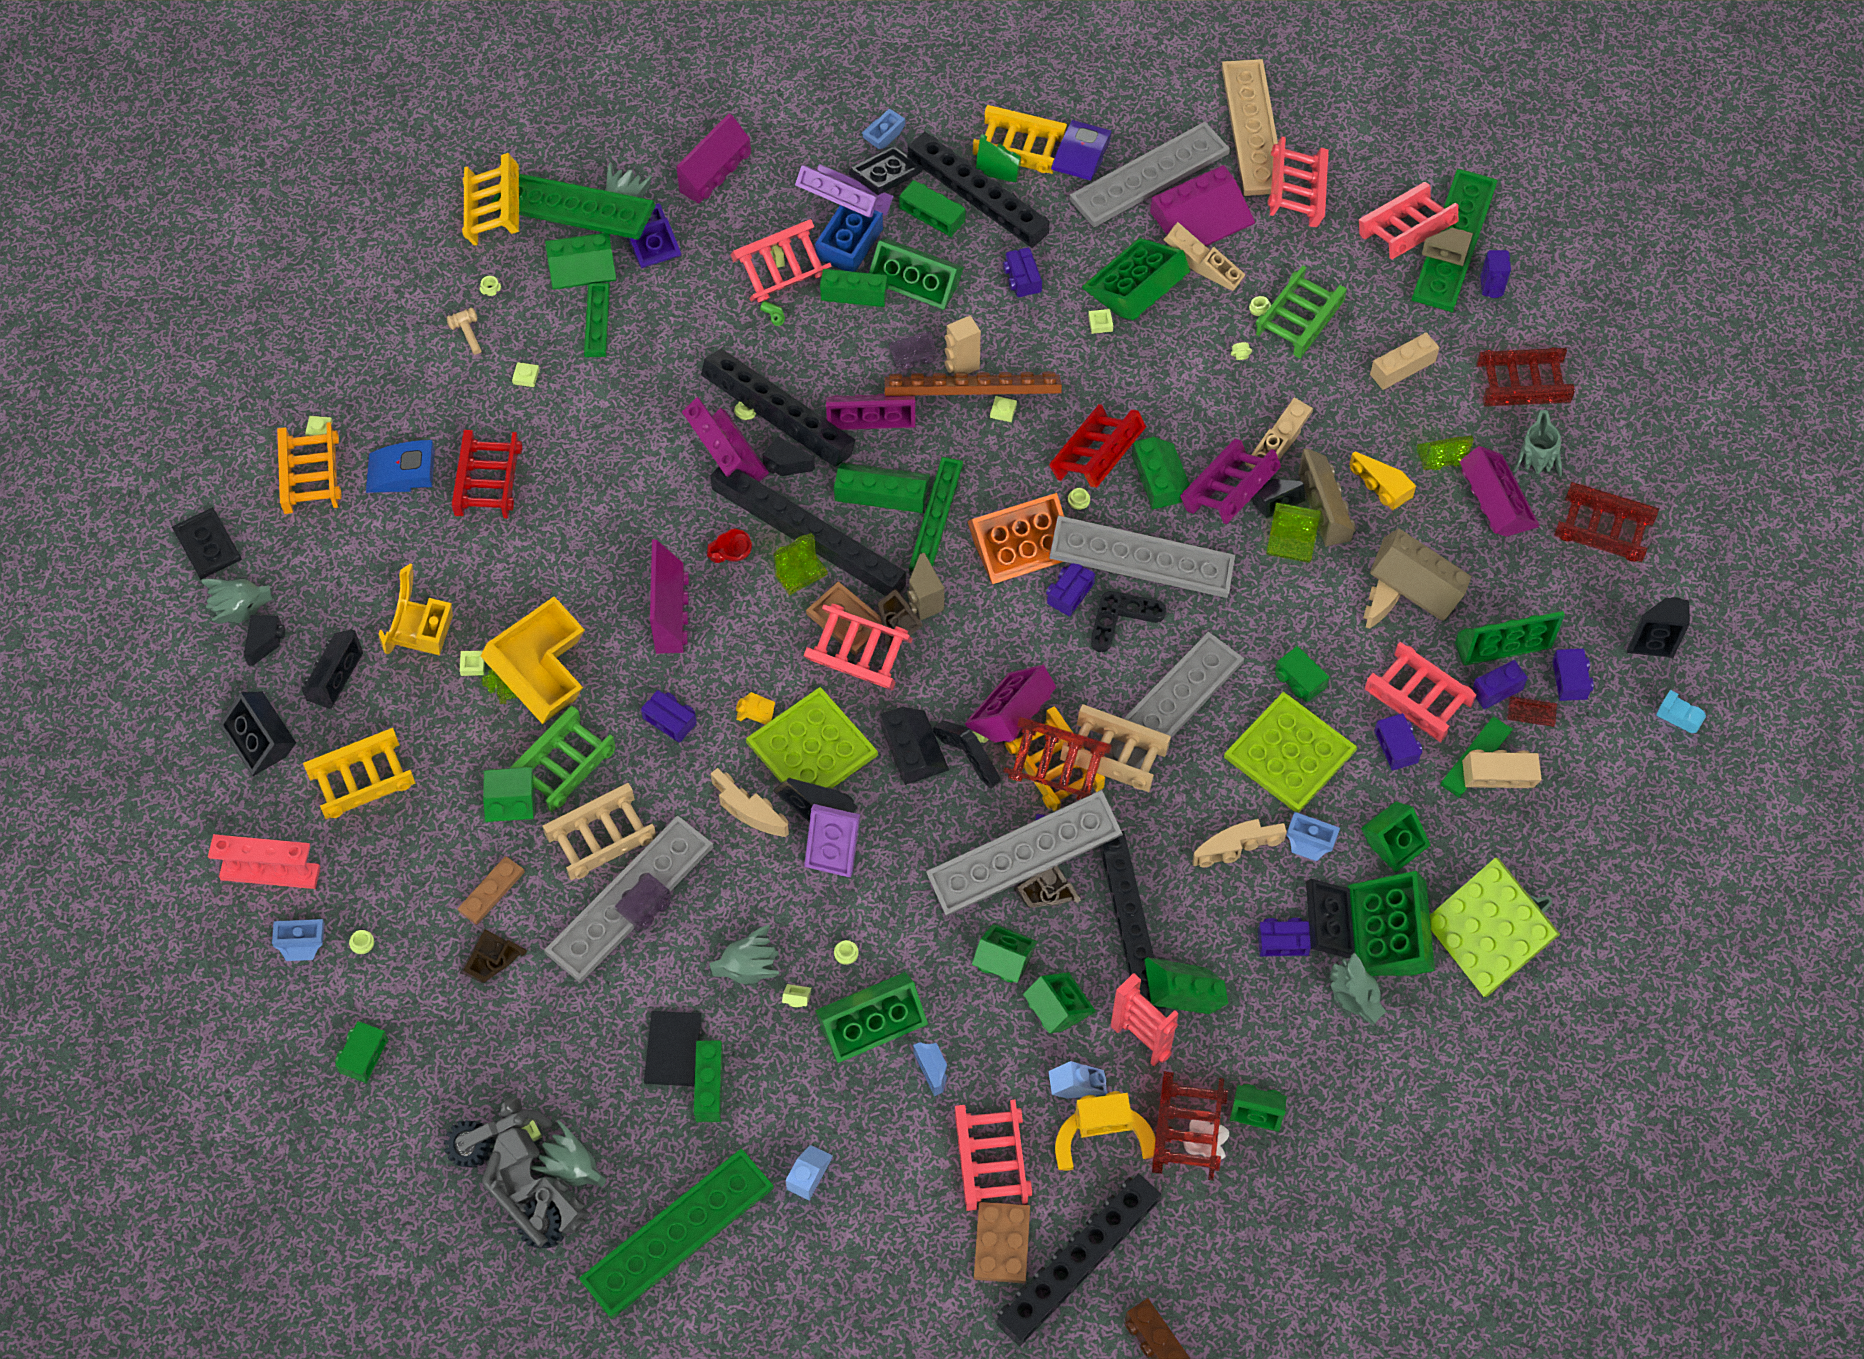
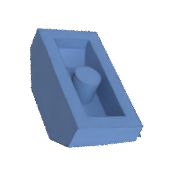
M888 109L879 119H876L862 132L863 138L876 148L884 149L901 133L905 126V118Z
M1294 812L1286 835L1290 840L1292 853L1318 861L1325 853L1333 850L1340 828Z
M323 919L274 921L272 945L282 953L286 961L313 960L318 948L323 945L325 923Z
M919 1042L914 1044V1056L933 1095L936 1096L943 1093L947 1080L945 1074L947 1063L937 1043L924 1044Z

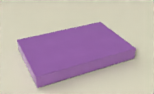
M813 804L804 867L851 878L854 868L860 815Z

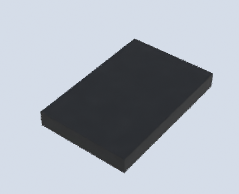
M893 146L849 168V175L875 194L880 195L922 173L923 166Z
M213 507L172 526L200 580L242 560Z
M1309 879L1306 881L1311 949L1351 958V955L1355 953L1350 889Z
M651 1012L644 1084L695 1085L696 1041H699L701 1013Z

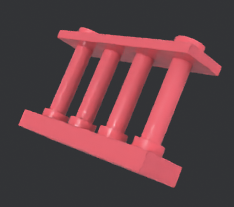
M1281 137L1279 142L1273 145L1271 151L1273 170L1271 194L1268 199L1270 215L1274 216L1278 208L1283 207L1307 214L1309 226L1318 227L1325 217L1329 150L1320 148L1316 155L1309 156L1285 149L1286 137ZM1284 157L1310 164L1312 173L1284 165ZM1283 174L1308 180L1311 184V189L1283 182ZM1282 190L1308 197L1310 206L1283 199Z
M1423 182L1360 218L1359 233L1363 239L1376 234L1389 243V258L1394 259L1424 242L1426 238L1438 234L1459 221L1458 204L1454 203L1444 209L1431 199V187L1428 183ZM1426 206L1436 214L1427 218L1417 210ZM1409 215L1418 221L1419 224L1411 228L1400 219ZM1394 225L1403 233L1394 237L1384 229Z
M811 219L736 249L730 254L733 262L740 260L746 268L756 291L749 298L751 302L755 300L758 303L770 298L769 294L812 276H815L816 279L821 278L823 269H830L832 267L831 263L822 266L809 237V231L814 228ZM795 237L802 240L814 268L804 274L790 246V239ZM775 245L782 247L795 276L794 278L783 282L770 252L772 251L771 247ZM758 252L760 255H763L775 282V286L765 290L751 261L752 255Z
M831 603V606L823 605L822 609L830 615L818 646H815L814 649L807 647L804 657L818 664L893 690L896 682L891 678L892 674H890L902 640L908 643L912 642L908 631L895 626V629H891L844 612L843 607ZM839 617L851 623L839 654L832 657L827 655L828 651L826 648ZM861 625L872 629L860 662L854 665L848 662L847 656ZM883 633L894 638L882 669L876 673L869 670L870 666L868 665L880 634Z
M1399 642L1395 651V656L1398 659L1382 677L1372 673L1367 679L1365 690L1399 714L1403 713L1406 719L1441 743L1449 729V725L1446 722L1463 703L1471 708L1477 694L1470 687L1462 685L1417 654L1412 647ZM1405 664H1408L1417 672L1401 690H1397L1389 682ZM1426 677L1436 685L1420 703H1416L1408 695ZM1445 690L1455 698L1442 714L1436 717L1427 709L1441 692Z
M213 834L208 854L209 859L223 860L219 875L220 880L316 889L321 868L319 864L306 863L310 843Z
M1133 973L1116 989L1111 1028L1117 1033L1123 1028L1125 1030L1129 1029L1153 1051L1151 1064L1155 1066L1159 1061L1164 1063L1172 1054L1171 1048L1175 1029L1178 1026L1177 1019L1179 1013L1174 1010L1166 1018L1140 994L1141 979Z
M1010 1100V1112L972 1116L971 1113H966L965 1105L955 1106L966 1211L977 1210V1202H980L983 1198L1021 1195L1022 1205H1027L1028 1196H1032L1031 1181H1026L1019 1131V1123H1023L1021 1108H1016V1100ZM1012 1122L1013 1136L975 1140L974 1137L969 1138L968 1129L974 1125ZM1015 1146L1016 1160L977 1164V1161L972 1162L971 1153H974L975 1150ZM1018 1170L1019 1184L988 1188L975 1186L974 1177H978V1174Z

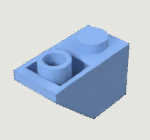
M1070 1061L1049 1071L1052 1095L1069 1099L1086 1095L1097 1096L1107 1094L1106 1077L1102 1069Z

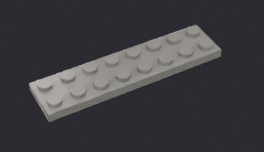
M1203 122L1070 194L1069 200L1094 228L1228 155L1230 148L1206 122Z
M1058 516L1049 558L1227 598L1230 591L1235 555Z
M1207 632L1124 719L1169 735L1172 738L1244 663V658L1210 632ZM1112 738L1104 757L1118 761L1125 743ZM1099 744L1092 750L1093 753L1096 752ZM1134 747L1126 765L1140 769L1148 751Z
M1101 790L930 869L926 873L945 915L949 916L1123 834Z
M677 815L544 950L545 954L581 983L714 848L713 843Z

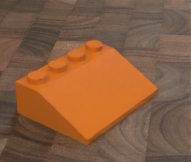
M1057 493L967 521L974 544L992 584L1063 562L1049 558L1057 517H1064Z

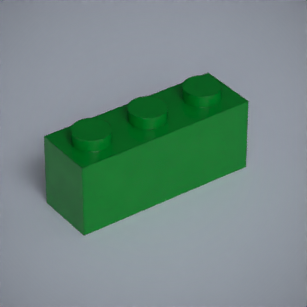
M915 180L899 196V209L949 237H952L965 222L966 208Z
M823 269L820 284L821 301L885 307L888 290L887 275Z
M696 1041L694 1116L696 1122H721L722 1041Z

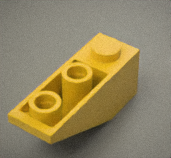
M1356 451L1352 453L1349 464L1351 471L1364 480L1366 487L1371 491L1373 490L1379 496L1383 505H1388L1393 511L1413 498L1416 485L1401 470Z

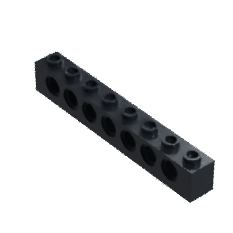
M924 131L908 145V156L922 165L923 170L1029 247L1033 248L1049 234L1050 221L1046 216L1039 214L1029 204L1022 202L1014 193L1007 191L997 181L986 176L982 170L976 169L965 158H961L951 148L940 143L936 137Z
M722 348L704 359L701 376L743 403L749 409H754L755 413L832 466H838L852 455L856 441L854 438Z
M1121 831L1122 836L1100 845L1099 848L1129 977L1135 973L1141 979L1140 994L1151 1003L1145 959L1147 957L1154 958L1125 832ZM1154 1006L1165 1016L1166 1007Z
M1139 1173L1133 1179L1131 1177L1127 1178L1120 1187L1122 1191L1117 1196L1111 1195L1103 1204L1105 1208L1099 1214L1095 1212L1087 1220V1227L1082 1232L1078 1230L1071 1236L1068 1241L1070 1244L1064 1251L1060 1248L1052 1256V1263L1046 1269L1041 1267L1033 1276V1283L1029 1287L1024 1285L1015 1295L1017 1299L1011 1305L1008 1303L1004 1305L998 1312L997 1326L1019 1347L1160 1202L1161 1193ZM1127 1199L1134 1200L1137 1205L1133 1208H1129L1125 1206L1123 1202ZM1115 1217L1120 1223L1112 1226L1107 1223L1106 1219ZM1097 1235L1102 1239V1242L1094 1244L1090 1242L1089 1237ZM1075 1253H1080L1085 1259L1082 1262H1076L1071 1256ZM1062 1271L1067 1275V1278L1065 1280H1057L1053 1274ZM1038 1290H1046L1050 1296L1046 1299H1040L1035 1293ZM1027 1308L1032 1314L1024 1318L1018 1314V1310Z

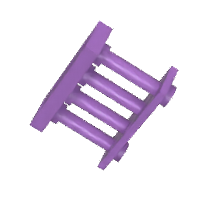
M819 164L817 170L802 165L795 183L800 188L867 217H872L874 210L886 216L894 197L886 192L877 195L856 179Z

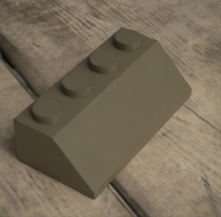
M1308 448L1303 449L1298 474L1304 483V490L1325 547L1351 541L1356 527L1354 520L1349 518L1348 504L1341 497L1340 483L1335 481L1333 465L1329 464L1325 455Z
M1400 528L1383 538L1370 571L1371 575L1442 621L1448 617L1463 598L1472 577Z

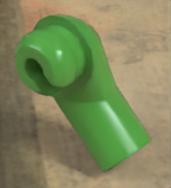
M762 302L760 310L770 314L771 322L775 326H781L785 321L783 309L770 302Z

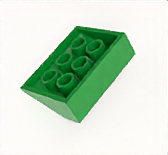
M1138 238L1087 281L1082 288L1116 315L1133 321L1148 307L1152 306L1162 295L1167 293L1177 282L1181 281L1190 272L1184 250Z
M1564 611L1540 616L1532 615L1520 620L1511 619L1505 623L1487 624L1474 629L1466 628L1458 632L1455 644L1463 666L1552 649L1565 616Z
M1417 871L1348 885L1350 889L1355 954L1361 960L1367 973L1371 976H1412L1435 971L1427 883Z

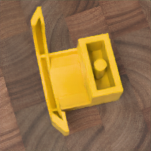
M409 564L402 568L399 573L400 593L389 632H386V635H384L382 630L379 631L381 646L385 654H390L395 645L440 655L453 617L452 603L429 598L427 605L411 602L413 565Z
M1119 1091L1109 1092L1106 1096L1101 1097L1086 1095L1077 1100L1075 1113L1062 1125L1055 1143L1058 1170L1063 1171L1073 1170L1071 1142L1078 1129H1080L1081 1138L1133 1130L1140 1142L1143 1159L1159 1155L1155 1135L1150 1125L1142 1116L1131 1110L1128 1093H1121Z

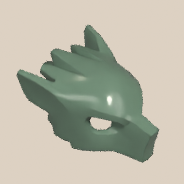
M609 163L605 191L642 198L650 186L652 175H649L643 182L640 181L641 177L639 175L634 178L633 170H628L623 176L622 170H619L613 176V165Z
M1540 410L1536 423L1528 429L1513 472L1517 471L1523 460L1525 469L1529 470L1532 465L1535 474L1541 473L1544 467H1546L1547 472H1550L1554 463L1558 475L1562 476L1561 436L1559 431L1551 424L1547 410Z
M202 579V583L210 589L208 594L212 596L207 599L208 604L206 608L216 612L217 616L212 618V622L217 624L228 621L241 623L250 619L251 615H255L261 606L273 600L269 585L257 587L245 579L229 581Z
M770 925L763 926L746 938L730 944L725 949L720 960L710 962L713 977H729L741 984H753L764 978H773L779 975V971L769 970L773 968L774 959L779 955L774 947L766 946L770 940L764 937L768 934Z
M1355 953L1351 955L1350 960L1343 959L1342 964H1333L1330 973V979L1333 982L1330 986L1335 996L1334 999L1341 1003L1344 1009L1361 1016L1371 1025H1374L1386 1013V1010L1379 1003L1380 989L1375 978L1366 972L1361 960Z
M558 1120L557 1123L565 1137L554 1134L552 1137L556 1143L544 1142L542 1146L545 1149L546 1156L539 1155V1159L546 1167L531 1165V1169L553 1178L559 1177L569 1186L591 1184L603 1187L606 1179L597 1170L594 1156Z

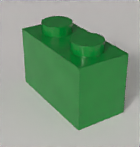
M1298 646L1277 661L1275 668L1277 678L1282 683L1286 682L1292 688L1293 694L1299 699L1302 698L1306 703L1327 688L1329 676Z
M357 1021L355 1027L351 1028L347 1034V1043L344 1049L340 1050L336 1056L335 1066L339 1073L367 1083L389 1040L385 1031Z

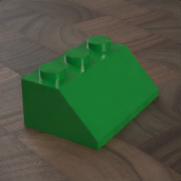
M609 233L545 241L553 290L588 285V283L617 281Z
M1157 437L1135 441L1132 446L1131 456L1152 510L1182 503L1180 495L1190 486V483L1174 444Z
M1149 957L1145 959L1151 1004L1153 1006L1212 1014L1228 1004L1225 981L1206 967Z

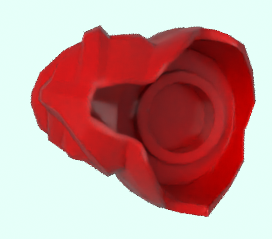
M734 528L722 533L716 540L708 544L707 557L714 563H721L725 560L738 562L749 556L752 542L746 532Z

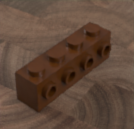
M1149 1298L1126 1312V1322L1124 1324L1128 1332L1132 1336L1135 1335L1141 1343L1140 1348L1147 1358L1190 1359Z

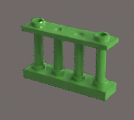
M1303 265L1298 272L1294 271L1288 285L1267 312L1258 317L1255 324L1257 326L1256 335L1259 337L1265 329H1268L1292 342L1295 347L1293 355L1300 359L1345 301L1347 288L1341 285L1335 291L1329 292L1305 279L1306 267ZM1298 286H1301L1326 299V303L1324 306H1318L1295 294L1294 291ZM1290 300L1314 313L1315 318L1308 321L1283 308V306ZM1278 314L1304 328V332L1302 335H1295L1271 321Z
M572 705L510 767H532L534 769L537 765H544L564 781L554 791L533 775L534 787L548 797L546 803L550 812H553L556 808H561L567 801L569 794L604 758H610L616 747L612 735L601 741L581 726L579 711ZM569 732H575L596 749L586 758L565 742L564 738ZM554 748H559L580 764L572 774L548 757V754Z

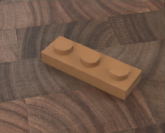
M505 856L458 907V912L478 925L525 873L524 869Z

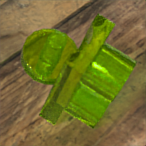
M489 670V675L482 677V685L488 688L489 693H494L495 688H497L499 704H507V699L518 698L493 670Z

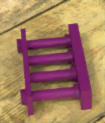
M696 397L682 411L727 477L736 469L758 482L769 474L726 410L720 408L714 415H711L701 399Z
M1234 439L1180 495L1186 511L1194 514L1202 505L1217 509L1223 523L1228 524L1281 468L1277 453L1274 449H1271L1263 458L1246 453L1242 440ZM1242 462L1256 465L1250 472L1237 469ZM1229 476L1242 480L1236 487L1223 483ZM1215 491L1228 494L1223 501L1209 498Z

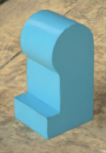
M1670 690L1656 716L1690 733H1696L1706 718L1705 712L1699 707L1691 706L1689 703L1678 698L1679 694Z

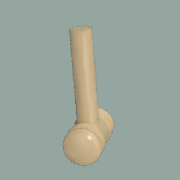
M471 307L468 310L465 309L456 314L453 313L452 316L448 315L447 323L452 330L456 327L462 328L473 354L476 355L482 351L470 327L472 322L477 321V314Z

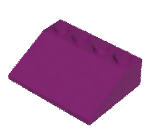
M1224 165L1152 197L1150 213L1166 234L1178 222L1205 246L1255 224V220L1235 179Z
M652 539L650 624L656 654L684 653V645H688V631H684V625H688L689 619L688 611H684V605H689V593L685 591V585H689V572H685L684 563L657 539Z

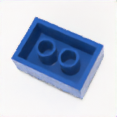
M840 205L815 243L819 260L827 264L831 263L832 266L844 271L856 272L883 230V213L874 210L873 216L867 217Z

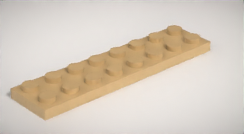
M1263 59L1222 62V73L1243 196L1271 194L1273 170L1271 151L1273 145L1277 144L1278 141Z

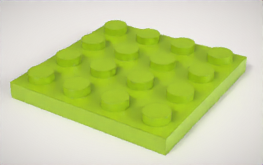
M821 687L746 738V743L781 783L788 778L832 789L878 756V751Z
M1282 692L1225 752L1224 758L1294 812L1299 813L1356 752L1357 746L1285 692Z
M1494 858L1430 914L1431 931L1483 997L1489 996L1560 935L1558 930L1499 858Z

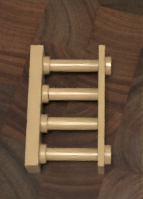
M1082 704L1077 725L1081 726V729L1073 745L1064 742L1060 760L1131 785L1136 789L1150 792L1154 775L1150 774L1149 771L1156 755L1166 756L1171 736ZM1090 730L1103 734L1095 753L1082 749ZM1112 738L1125 743L1118 761L1104 757ZM1134 747L1148 751L1140 769L1126 765Z
M629 783L543 825L544 833L549 843L554 840L558 841L571 863L570 866L566 867L570 880L575 878L581 879L594 868L640 845L646 846L656 837L653 824L644 827L634 811L631 802L635 799ZM617 808L623 809L636 831L625 838L621 836L609 815L611 811ZM596 819L602 820L614 841L613 844L601 849L588 827L589 823ZM574 830H580L593 853L581 860L567 838V834Z

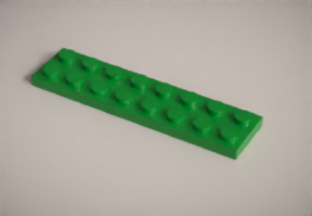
M1457 168L1444 209L1454 203L1458 204L1459 221L1443 231L1455 228L1473 233L1464 265L1461 266L1426 256L1411 301L1453 313L1498 182L1497 179Z
M519 174V215L639 240L656 206L654 201ZM501 193L496 194L491 203L499 201Z
M741 1148L580 1276L579 1280L612 1320L771 1192L774 1186Z

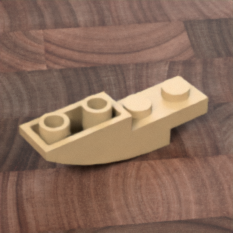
M1178 222L1163 239L1171 247L1184 250L1189 268L1232 291L1245 276L1239 268L1215 247L1209 250Z
M1294 397L1274 427L1268 430L1251 455L1263 458L1271 449H1274L1280 460L1301 433V428L1312 414L1313 408ZM1245 463V465L1250 467L1251 469H1253L1256 466L1253 464Z
M1380 580L1377 587L1372 586L1368 600L1373 601L1372 606H1366L1363 617L1367 619L1366 628H1371L1379 623L1392 610L1401 596L1400 593Z
M718 768L710 773L712 784L721 792L719 794L720 805L730 814L760 831L782 837L789 835L788 820L781 813L777 814L773 810L772 804L766 798L762 799L757 793L750 798L743 788L739 789L734 784V780L728 773L725 772L723 774Z
M1255 819L1227 828L1211 837L1194 852L1192 864L1193 866L1209 867L1215 862L1232 863L1240 858L1242 849L1250 851L1266 844L1271 847L1277 846L1285 840L1287 832L1285 824L1261 827L1259 819Z

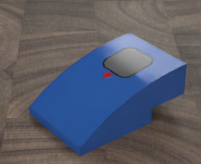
M421 440L399 443L369 453L366 493L411 492V488L432 487L435 456L433 441Z

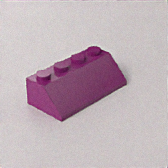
M728 113L676 166L679 192L698 204L704 199H708L712 190L717 185L720 186L724 182L725 177L730 172H734L738 164L743 159H747L751 153L750 138L733 115Z
M885 394L826 397L827 420L841 430L914 428L915 396H885Z
M1478 446L1459 461L1463 468L1461 470L1462 474L1469 480L1472 486L1471 491L1481 503L1480 509L1490 521L1489 526L1495 534L1508 537L1540 526L1502 454Z
M1044 664L1010 672L964 724L967 728L995 743L1001 741L1011 742L1018 737L1020 730L1029 724L1030 718L1040 711L1041 705L1051 698L1050 695L1057 687Z

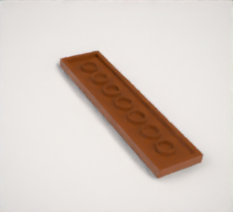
M1051 371L1043 372L1042 375H1034L1033 372H1021L1020 375H1012L1010 372H1000L999 375L980 372L977 373V376H968L967 373H956L955 376H946L945 373H935L933 376L914 373L911 374V377H902V374H890L889 377H885V396L1062 393L1060 376Z

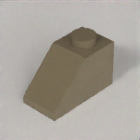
M1450 228L1430 236L1425 240L1422 255L1463 266L1473 233Z

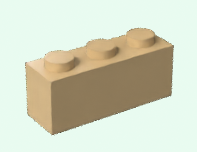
M971 315L947 325V335H945L947 360L945 361V366L949 373L953 372L954 376L956 373L969 374L980 369L981 331Z
M1426 332L1373 360L1370 375L1384 390L1436 362L1440 347Z
M1473 750L1462 760L1465 787L1534 788L1542 780L1538 753H1530L1526 750L1516 753H1507L1505 750H1497L1493 753L1484 752V750Z

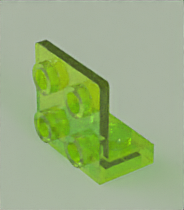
M1473 436L1454 437L1418 444L1417 451L1424 470H1439L1449 465L1461 466L1459 461L1470 453L1474 441Z
M1276 503L1266 554L1310 563L1321 511Z
M812 533L798 537L795 542L782 546L773 553L775 577L789 596L828 575L827 569L816 556L815 538Z

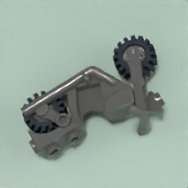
M509 1098L501 1105L500 1116L503 1119L497 1122L494 1121L483 1125L481 1122L465 1120L457 1122L458 1125L450 1127L453 1132L448 1131L446 1136L450 1138L449 1140H444V1144L449 1145V1148L444 1149L445 1153L450 1154L447 1158L450 1161H454L453 1164L471 1168H475L477 1165L482 1166L485 1164L483 1160H489L482 1178V1184L516 1221L517 1225L521 1227L517 1231L518 1234H523L521 1240L527 1242L526 1245L533 1246L534 1248H555L564 1239L561 1235L562 1233H576L585 1225V1220L589 1217L590 1213L585 1209V1203L578 1196H573L568 1190L569 1186L564 1180L559 1177H544L535 1180L531 1175V1163L533 1159L539 1156V1150L528 1131L522 1128L529 1125L533 1120L543 1128L550 1129L552 1122L542 1113L535 1110L522 1109L519 1098ZM495 1144L494 1148H490V1145Z

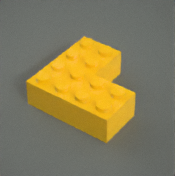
M552 597L486 644L481 658L533 715L544 724L574 702L583 689L581 684L559 662L557 657L577 644L585 629L555 597Z

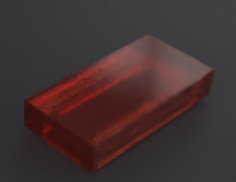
M1510 696L1507 720L1554 727L1557 704Z

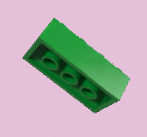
M886 238L878 241L869 273L887 275V288L889 290L945 310L959 285L964 267Z
M842 462L837 470L834 498L837 502L923 513L930 474Z
M906 972L815 1010L821 1030L837 1063L928 1025L914 981Z

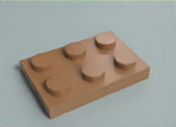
M837 582L806 610V615L823 629L830 614L826 613L822 607L823 605L831 606V603L843 607L844 612L882 625L880 616L840 582ZM838 617L831 636L843 644L851 622ZM859 626L850 652L855 656L866 647L872 629Z
M979 1202L974 1280L1026 1283L1030 1219L1029 1205Z

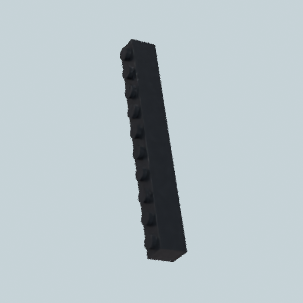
M718 466L710 475L713 491L884 596H887L894 589L900 593L905 587L906 571L744 472L736 469L727 477Z

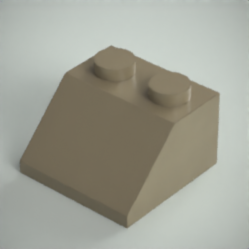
M925 553L919 555L909 580V591H907L909 597L907 604L920 621L944 611V586Z

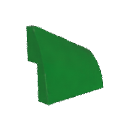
M981 134L976 169L982 170L988 177L1016 183L1020 172L1021 156L1008 151L1001 144L993 145L986 140L988 136Z

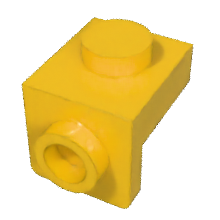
M750 692L738 701L736 720L742 721L747 717L766 725L772 721L775 702Z

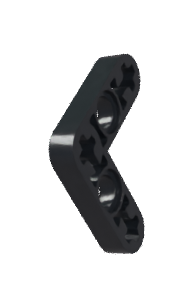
M1105 592L1100 599L1091 636L1092 648L1097 652H1106L1110 649L1118 616L1158 623L1165 618V604L1158 600L1125 593ZM1109 599L1114 600L1111 611L1107 610ZM1135 603L1139 606V609L1137 611H1130L1127 609V605ZM1144 605L1147 606L1145 613H1142ZM1154 608L1159 609L1157 615L1153 614ZM1102 618H1109L1112 620V624L1103 626L1100 620ZM1101 632L1105 633L1103 644H1098Z
M944 720L933 727L934 734L942 743L964 751L980 780L990 789L1001 781L997 770L972 730Z

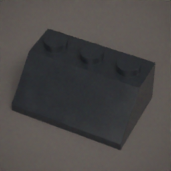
M1678 597L1665 598L1644 613L1628 645L1627 653L1674 658L1690 625L1689 600Z
M350 629L335 633L331 641L329 640L326 643L323 655L320 659L316 660L312 674L309 678L305 679L302 686V691L307 701L332 709L363 655V650L355 630Z
M240 692L219 723L222 731L252 776L286 758L296 744V741L263 692Z
M900 707L880 714L881 729L904 785L949 771L924 710Z

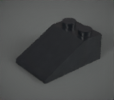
M792 778L786 779L773 790L774 793L809 823L813 804L854 813L858 808L854 804L852 797L846 793Z

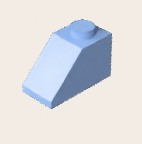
M809 1145L797 1158L786 1179L787 1190L810 1201L833 1155Z

